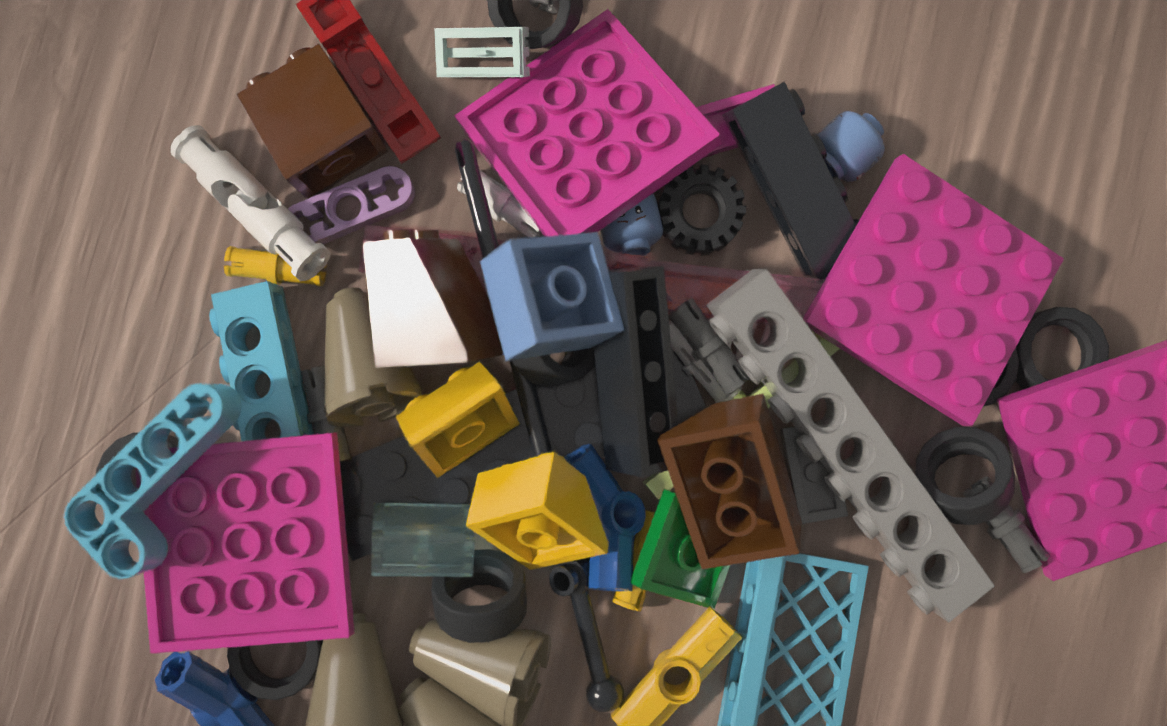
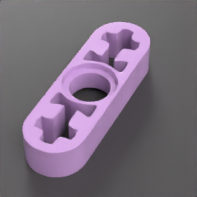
M386 166L294 204L288 209L297 218L305 216L310 221H315L324 217L319 208L325 206L326 215L334 224V227L329 229L324 221L318 222L310 227L311 235L309 237L316 243L326 244L404 211L413 202L415 188L406 172L398 167ZM389 179H393L397 185L404 183V187L398 190L400 198L391 201L387 195L373 199L379 207L373 211L369 199L362 192L363 189L369 187V191L373 196L386 190L385 182ZM345 196H355L361 202L359 215L349 221L339 219L336 214L338 201Z

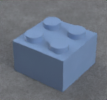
M598 232L509 239L480 261L506 361L592 348L625 331Z

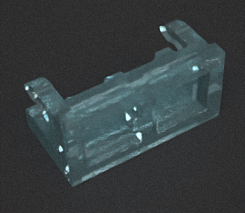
M375 503L372 528L371 576L473 577L475 532L466 527L471 504Z

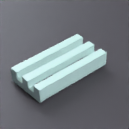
M529 27L435 28L437 77H530V67H526L529 47H525V37H529ZM513 37V47L447 48V38ZM513 57V67H448V58Z

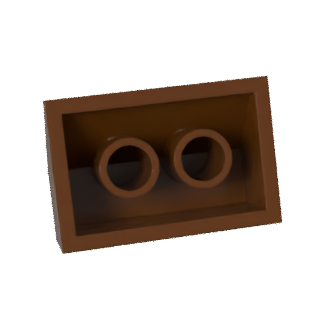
M764 393L714 403L659 437L658 442L702 569L799 554L802 520Z

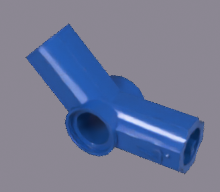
M592 444L582 445L564 458L586 476L609 543L607 554L590 557L589 589L621 592L632 591L633 584L630 581L633 575L634 535L642 529L645 523V507L642 500L636 494L622 490L611 472L606 469L605 463Z
M189 651L185 653L173 652L162 661L160 672L155 678L157 691L188 708L200 726H275L256 703L258 698L240 687L231 675L230 668L222 672Z

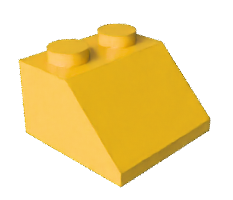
M478 362L471 368L465 367L456 371L449 377L446 384L431 394L416 397L406 406L403 412L396 416L411 447L437 478L520 424L500 385L481 362Z
M555 452L543 453L537 457L505 464L501 467L478 473L466 527L529 570L608 553L609 543L586 476L569 464L564 457Z

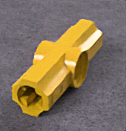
M709 606L672 648L664 650L657 656L653 668L626 696L621 706L611 713V718L618 726H662L681 704L688 703L696 697L700 690L701 682L743 637L719 612ZM676 666L686 668L689 671V675L683 683L672 685L664 681V675L670 668Z

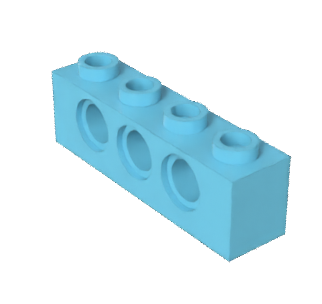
M265 281L211 294L214 308L210 309V323L214 333L218 337L220 336L223 355L219 359L220 371L224 380L230 384V387L236 390L241 399V413L233 424L234 428L240 432L241 441L266 439L265 428L272 419L280 426V438L314 435L313 426L308 424L306 414L310 412L283 287ZM257 326L261 335L260 342L255 349L250 351L245 342L246 334L252 327ZM265 372L270 379L271 386L269 392L261 398L255 390V382L259 375Z

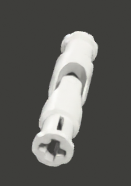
M193 125L188 127L174 139L171 145V154L180 163H186L197 174L198 182L269 253L279 254L292 267L291 273L299 281L302 282L313 278L326 266L331 252L322 243L314 242L303 231L304 226L302 222L265 189L230 152L226 150L221 151L211 141L210 134L202 126Z

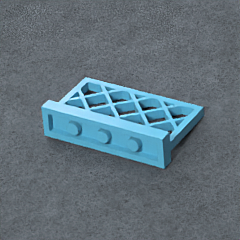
M805 553L746 563L735 629L743 638L730 652L717 726H757L759 715L772 705L775 706L785 721V724L782 726H801L818 712L826 722V726H841L869 566ZM786 561L800 563L811 578L792 594H790L782 582ZM813 566L822 567L825 569L817 574ZM838 571L852 573L849 592L835 601L823 582ZM817 588L829 607L809 622L797 602ZM780 593H781V595L783 596L784 600H782V601L779 603V598H780ZM846 607V611H845V615H844L843 612H842V610ZM791 608L802 628L781 642L774 631L775 621L779 615ZM835 616L843 627L841 639L826 649L815 630ZM809 636L821 655L800 670L788 651ZM773 642L775 648L770 651L771 643ZM838 655L836 663L833 658ZM782 656L794 675L775 690H772L765 679L767 667ZM827 664L834 674L833 686L818 698L806 679ZM801 684L812 703L791 718L781 704L780 699ZM764 690L767 696L762 699V694Z

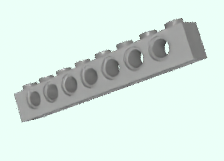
M752 269L706 305L714 315L709 320L714 331L726 344L733 341L744 356L738 360L744 372L755 384L762 381L769 390L772 397L767 401L772 410L785 424L791 421L799 431L801 436L796 441L802 451L814 463L818 460L821 461L829 472V475L824 478L827 485L840 500L844 502L848 499L857 511L852 516L853 520L869 539L872 540L875 537L885 549L880 554L881 558L896 576L901 577L904 575L912 586L907 593L923 613L928 615L933 611L947 622H951L995 586L767 269ZM764 317L770 325V334L765 342L757 344L752 337V327L758 319ZM794 358L798 363V374L792 382L786 384L781 375L782 367L787 360ZM824 398L827 405L826 413L821 420L813 422L811 408L818 399ZM853 438L854 451L852 455L845 460H841V445L845 440ZM881 477V490L876 496L869 498L868 489L871 482ZM908 516L909 525L902 534L897 535L896 529L899 521ZM936 554L934 566L925 572L924 566L929 557Z

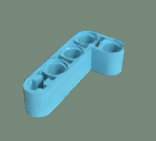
M199 383L185 388L93 477L66 506L64 520L70 534L110 576L118 579L131 578L155 569L166 558L168 550L167 540L157 526L146 516L144 511L237 421L242 408L241 399L236 390L229 385ZM207 398H212L213 401L209 403ZM208 410L213 414L212 416H203ZM171 430L176 433L179 439V448L175 455L170 452L167 446V438ZM134 467L139 470L142 477L139 489L135 488L131 481V473ZM97 503L104 510L105 518L103 524L99 523L95 515ZM130 541H133L139 548L140 556L138 562L134 561L129 554Z

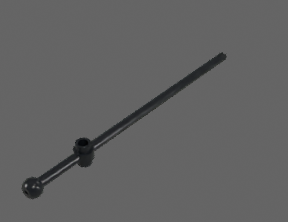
M464 139L462 143H456L455 154L481 255L484 259L499 248V243L474 147L470 141ZM509 360L533 455L537 457L543 453H551L552 448L536 386L521 375L512 360ZM589 557L556 564L550 572L549 584L557 595L570 596L591 676V681L586 688V698L594 710L603 713L615 710L621 706L624 699V688L621 682L613 675H610L588 591Z

